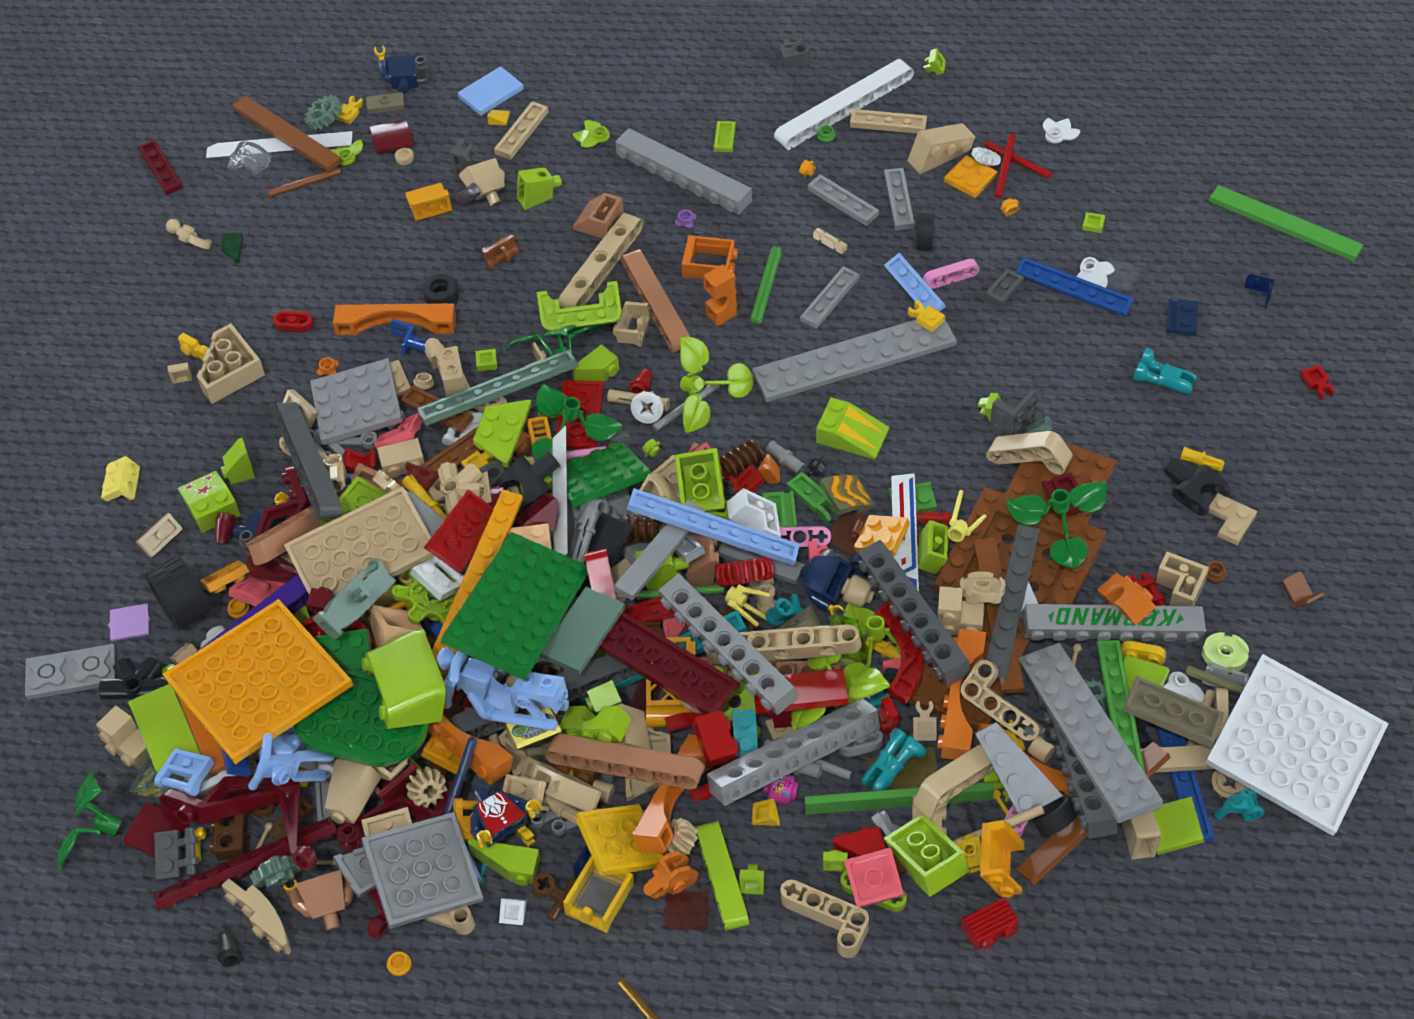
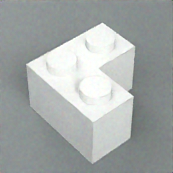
M744 488L727 501L730 520L781 538L776 503Z

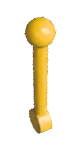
M994 790L993 798L997 800L1007 815L1009 810L1000 798L1001 792Z

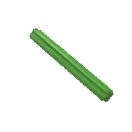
M774 246L770 250L751 315V322L753 324H760L762 322L781 257L780 247Z

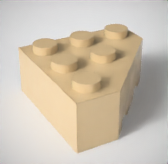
M231 323L213 332L210 348H207L203 358L204 364L197 374L202 392L211 404L265 376L260 359Z

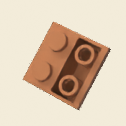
M603 193L590 200L573 225V230L603 239L624 213L623 199Z
M694 533L690 536L704 547L705 554L690 562L691 567L686 569L687 582L692 587L714 585L715 566L719 564L718 551L716 552L717 540Z

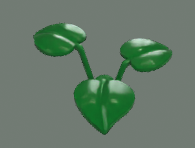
M576 324L567 325L543 334V337L546 338L556 334L560 349L555 350V353L558 354L567 350V347H563L560 336L564 335L567 338L568 350L572 353L571 339L581 332L597 333L598 328L597 326L584 327L568 333L569 330L577 326ZM540 333L516 338L506 347L508 352L511 347L523 340L537 339L551 356L556 355L540 336Z
M543 384L538 391L536 397L538 412L545 417H553L556 414L563 416L559 432L565 427L567 421L572 422L578 416L582 425L586 427V435L595 441H607L622 429L623 425L618 421L597 413L587 415L585 422L583 411L579 410L580 401L575 397H567L546 384ZM541 438L534 442L531 451L535 462L548 451L553 455V440Z
M1106 481L1083 484L1072 489L1070 493L1064 489H1057L1052 493V499L1048 500L1047 507L1043 498L1037 495H1025L1015 499H1007L1008 510L1013 519L1024 526L1039 524L1041 515H1047L1051 507L1057 514H1061L1065 540L1054 542L1050 548V555L1052 560L1058 565L1070 569L1077 568L1086 559L1087 545L1082 538L1074 537L1069 539L1065 513L1069 511L1070 505L1073 508L1078 507L1083 513H1095L1101 510L1106 502L1107 483Z
M93 771L87 775L85 781L80 786L74 806L77 807L75 813L77 816H79L84 808L94 813L96 816L92 825L96 827L95 829L76 828L70 831L58 853V868L62 872V864L80 833L99 835L100 832H104L114 836L121 824V819L103 812L90 802L96 795L102 792L97 779L94 778Z

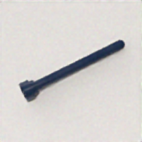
M470 737L467 740L443 815L453 812L454 798H459L477 743L474 737Z

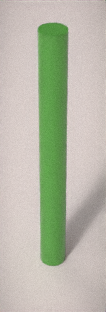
M720 585L693 587L700 595L724 593V586ZM658 590L640 591L637 595V600L655 599L661 597Z

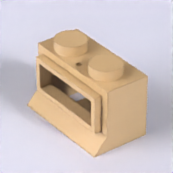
M625 301L623 309H621V318L613 328V334L616 336L618 343L642 346L652 318L648 303ZM632 318L637 319L636 330L628 329Z

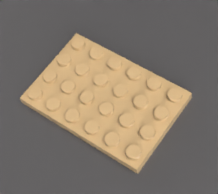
M403 486L284 544L308 594H310L311 588L319 589V587H326L331 589L334 595H336L356 575L367 568L374 558L381 560L388 574L391 577H395L435 557L424 549L431 536ZM371 572L368 573L367 575L363 576L362 579H364V578L367 577L369 574H371Z

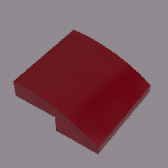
M406 119L370 127L377 154L414 146Z
M145 802L125 836L123 843L125 846L145 852L148 857L155 859L154 833L178 830L180 831L181 839L185 834V828H188L190 824H183L176 818L175 814Z

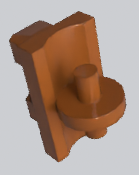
M509 235L506 238L502 237L498 239L497 243L492 246H486L481 250L490 269L504 261L506 263L510 262L511 257L520 253L513 235Z

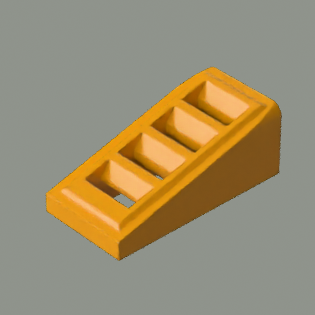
M540 416L526 419L531 445L541 438L552 440L547 417ZM544 427L542 430L533 431L535 428ZM546 433V436L534 437V435Z

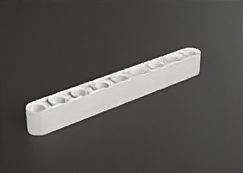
M897 59L780 126L775 131L774 138L787 150L792 149L790 147H795L804 142L806 138L809 139L816 135L821 126L835 124V121L838 122L849 116V113L852 114L853 109H861L864 107L863 105L866 106L878 99V97L892 91V88L895 89L906 83V80H911L914 70L901 59Z

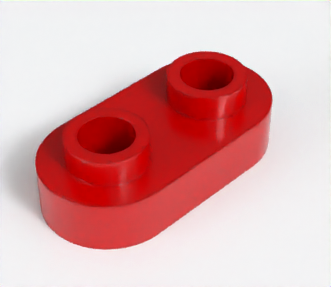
M279 311L273 316L274 326L280 331L305 332L313 327V319L308 312Z

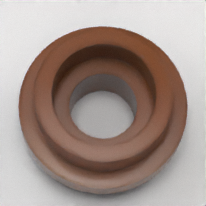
M1212 561L1206 565L1209 567L1207 574L1209 581L1221 582L1226 578L1227 570L1223 563Z

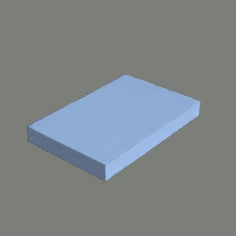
M500 66L458 92V97L481 116L522 91L524 87L521 82Z

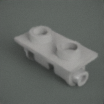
M1215 663L1212 665L1207 664L1205 670L1207 673L1243 686L1246 685L1250 678L1248 676L1249 673L1246 674L1233 670L1232 674H1227V667ZM1202 680L1203 684L1216 688H1222Z

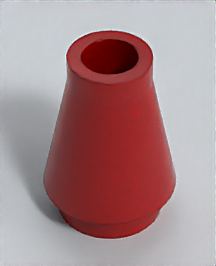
M642 369L640 374L630 383V392L637 394L643 391L649 392L653 375L649 369Z

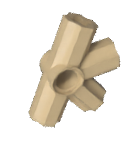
M445 462L441 464L438 469L441 481L440 489L444 494L449 513L467 490L483 501L485 500V484L476 483L483 475L474 464L470 462L459 473L455 463Z

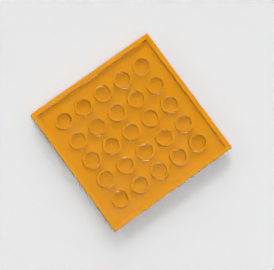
M279 599L163 673L168 684L234 764H237L261 748L263 736L266 733H270L273 739L353 686L349 676Z

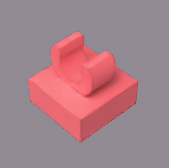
M816 540L808 541L809 564L814 556H821L828 549V546H820L818 548Z

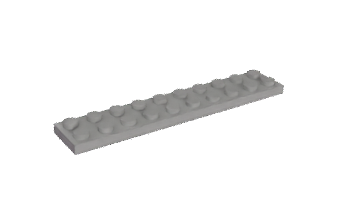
M916 320L758 366L752 368V373L765 401L770 402L957 345V340L946 320L933 332L916 323Z
M1057 643L1019 657L1022 671L1116 821L1121 823L1163 807L1162 798L1061 644Z

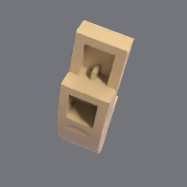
M527 757L520 776L546 782L545 794L584 811L596 810L602 793L601 790L577 777L565 774L535 757Z
M228 878L222 885L226 893L224 896L226 900L234 906L239 904L242 907V912L249 917L253 926L252 932L258 938L263 939L265 937L270 941L269 945L276 952L279 953L282 950L289 955L291 948L288 936L276 910L269 900L255 886L251 885L244 891Z

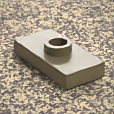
M403 92L366 97L368 114L405 109Z

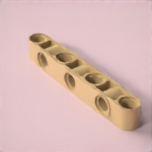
M623 213L561 293L558 300L560 308L586 305L620 260L621 255L627 251L641 232L643 227L642 219L627 213Z
M825 625L739 632L767 661L852 654L859 651L862 646L858 629L853 625ZM851 637L854 638V639L851 640V641H846L848 638H851ZM703 646L709 661L713 664H721L716 658L717 654L715 652L710 653ZM739 657L736 661L742 660L744 657Z

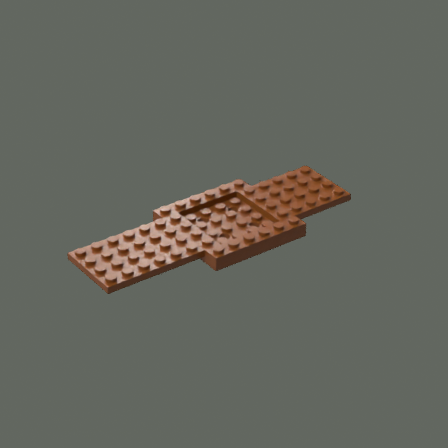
M1065 442L1073 457L1061 475L1072 472L1078 486L1091 482L1106 481L1108 483L1116 467L1117 460ZM1042 461L1021 462L1005 494L985 487L966 523L970 527L982 515L987 517L972 531L970 536L965 535L961 542L955 543L947 558V562L934 583L933 593L939 595L940 587L960 588L962 577L966 579L969 573L978 572L973 544L974 539L996 538L1005 581L1014 542L1006 544L1002 539L1009 537L1014 541L1019 524L1013 519L1008 510L1007 499H1015L1025 495H1037L1043 498L1047 507L1049 499L1042 487V481H1050L1051 478L1061 475L1050 472ZM1052 507L1047 515H1041L1039 524L1028 526L1040 529L1028 580L1030 585L1038 588V591L1033 592L1038 604H1075L1106 538L1107 531L1088 525L1093 513L1081 512L1071 516L1066 515L1069 539L1079 537L1087 545L1086 559L1077 568L1063 567L1052 559H1047L1043 556L1046 552L1050 553V548L1054 542L1065 540L1062 518L1058 519ZM984 604L982 632H986L983 660H987L991 637ZM1022 618L1019 620L1015 638L1018 657L1024 656L1031 641V638H1023ZM924 660L920 683L907 703L916 706L917 701H921V708L927 710L929 708V701H933L934 709L932 713L942 716V714L947 715V709L943 708L945 695L950 694V689H946V683L943 679L938 680L933 671L934 666L931 663L927 664ZM984 666V667L982 668V670H981V674H982V676H983L984 678H986V677H989V676L983 675V674H984V669H985V666ZM996 678L990 689L1004 697L1005 694H1001L999 681ZM972 684L968 688V693L971 697L976 696L978 693V686L976 684ZM960 693L962 712L971 728L978 731L980 724H991L993 718L965 699L962 693ZM994 697L989 698L987 707L990 710L997 707V700Z

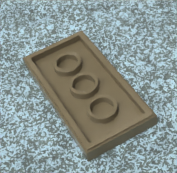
M1138 676L1135 678L1123 711L1209 748H1212L1224 715L1219 710Z

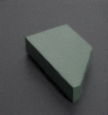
M1045 416L1025 428L1026 433L1050 431L1053 429L1052 421L1049 416Z

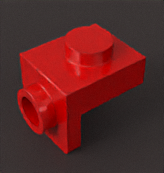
M347 448L343 453V463L346 471L354 473L359 463L375 469L377 464L375 459L376 451L371 449L367 455Z
M752 464L737 478L732 475L728 477L732 482L730 486L736 493L740 492L743 488L754 493L766 481Z

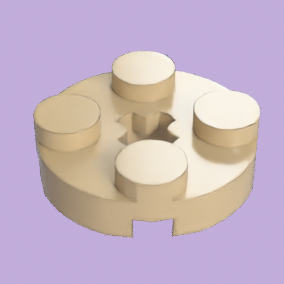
M380 469L372 479L388 493L402 487L391 478L387 481L389 476Z
M990 572L969 573L968 578L964 579L962 577L960 580V588H963L962 596L965 597V601L969 604H976L978 602L998 604L1001 602V597L1005 594L1004 579L1000 576L999 580L993 578L994 574Z

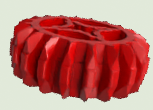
M768 557L722 563L715 566V579H717V584L720 586L768 580L774 576V565L772 564V559Z

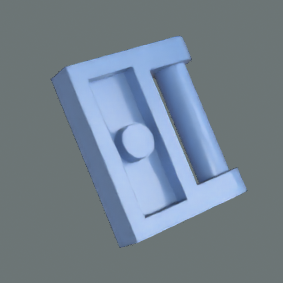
M175 748L156 775L154 780L155 786L160 788L169 787L184 791L187 795L196 796L199 793L200 784L215 762L211 757ZM171 774L190 778L187 783L169 777Z

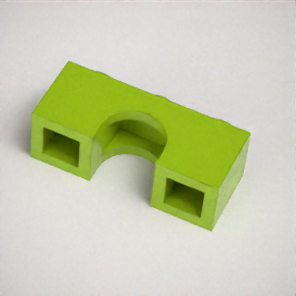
M569 706L559 726L562 734L605 742H622L632 719L620 706H602L597 716L586 706Z

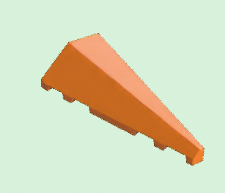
M178 696L201 755L211 757L215 762L209 771V775L212 778L219 772L226 770L221 747ZM249 755L250 765H252L254 761Z

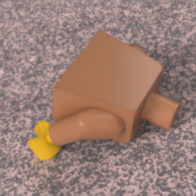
M340 870L299 883L294 879L295 884L291 888H288L286 884L283 885L293 907L304 917H312L314 921L323 918L327 931L341 927L337 913L347 910V905L352 902L354 890Z

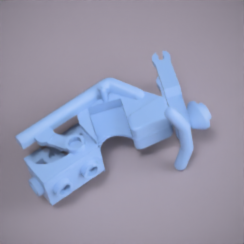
M444 647L438 653L437 663L442 670L449 668L444 680L446 709L452 705L455 686H457L456 691L462 688L478 715L485 720L556 731L558 727L557 721L546 718V715L538 707H550L554 713H558L559 710L566 711L568 709V690L564 677L531 672L526 681L517 678L513 686L507 687L506 683L502 685L494 678L496 670L494 666L475 658L467 660V654L457 651L455 654L449 647ZM519 707L526 708L532 716L517 714L516 712Z
M293 726L274 739L270 733H266L263 736L262 747L259 749L258 755L260 760L256 773L249 782L248 788L256 790L262 780L272 777V783L276 786L287 783L290 778L294 782H324L328 778L325 770L298 771L301 762L308 761L331 762L334 760V757L313 750H303L304 744L297 737Z

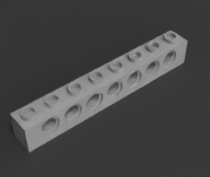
M677 574L658 590L662 597L660 600L662 605L668 611L672 609L675 612V618L682 625L686 623L689 626V632L696 639L700 637L703 640L702 644L710 653L714 651L717 654L716 658L722 666L726 667L728 665L732 669L730 672L737 681L743 680L746 683L745 687L752 696L757 694L761 698L760 702L767 711L772 709L778 715L798 698L795 687L680 574ZM739 657H744L742 660L736 661ZM759 671L756 675H751V673ZM768 686H773L772 689L765 690Z
M865 699L856 700L807 726H803L708 773L710 793L726 806L880 729L878 709Z

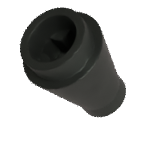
M222 930L217 934V959L222 966L233 967L240 962L242 952L235 942L231 931Z

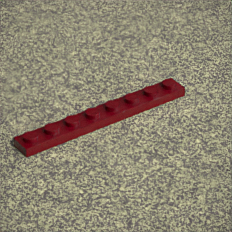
M330 816L300 829L299 846L309 847L314 841L319 839L326 840L332 837L337 832L336 822ZM287 835L156 892L154 902L158 910L164 907L166 909L171 908L184 898H194L201 891L209 887L210 889L217 888L228 878L237 879L250 869H258L261 863L266 862L273 856H288L290 849Z

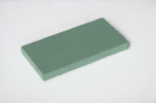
M585 587L557 627L540 658L580 675L624 611L625 603Z

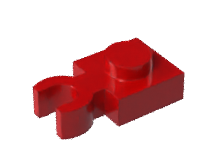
M1320 364L1301 371L1300 377L1310 391L1317 390V397L1320 400L1324 399V392H1327L1331 397L1333 396L1334 387L1329 384L1330 378Z

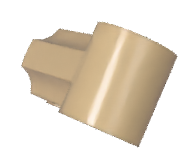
M331 454L324 458L323 463L336 493H339L346 487L345 478L347 472L341 455Z
M467 906L425 918L426 921L452 928L461 935L469 934L475 927L474 918ZM461 918H466L465 921L458 922Z

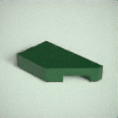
M242 232L223 233L221 250L225 255L230 256L235 263L240 261L243 243Z

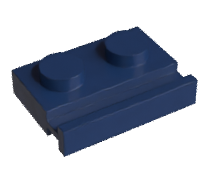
M1169 298L1166 333L1196 336L1198 301L1180 299L1172 301Z

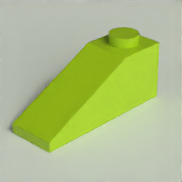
M475 839L468 840L470 854L510 882L520 886L533 884L540 861L539 849L495 843L488 847L486 842L483 843V848H479L478 841Z

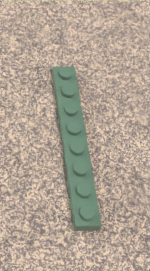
M566 350L417 408L418 414L425 426L434 424L450 416L578 367L577 360L569 350Z

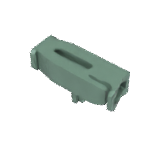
M374 558L368 564V567L341 589L328 602L323 612L320 611L313 619L331 639L336 640L343 634L342 630L352 625L396 580L388 574L381 560ZM371 572V574H369L367 577H365L364 579H362L363 576H365V575H367L368 573Z

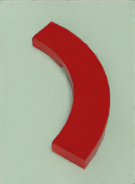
M886 602L874 613V616H880L884 619L885 628L890 629V633L896 640L901 655L899 670L890 687L887 688V694L907 704L918 688L924 666L923 651L921 648L917 649L911 640L912 635L909 632H904L900 625L901 620L899 617L895 618L889 609L890 604Z

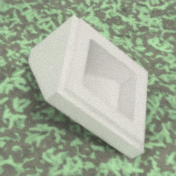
M501 898L499 923L523 925L528 899Z

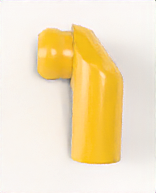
M194 827V835L197 837L195 857L200 862L201 840L205 839L206 831L203 827Z

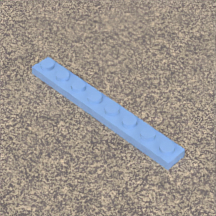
M633 488L627 507L629 511L792 566L796 562L800 544Z

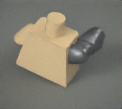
M496 158L468 166L459 174L467 188L457 194L455 199L457 205L467 206L473 199L479 200L485 197L490 206L501 202L497 193L505 186V172L499 168Z

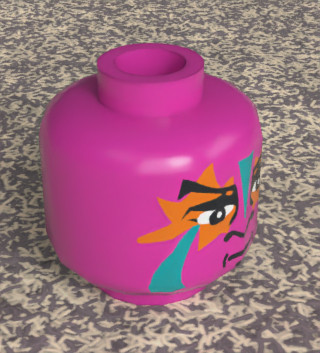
M788 774L764 786L763 792L768 793L767 799L773 798L775 803L788 805L791 800L795 801L798 782H795L794 776Z

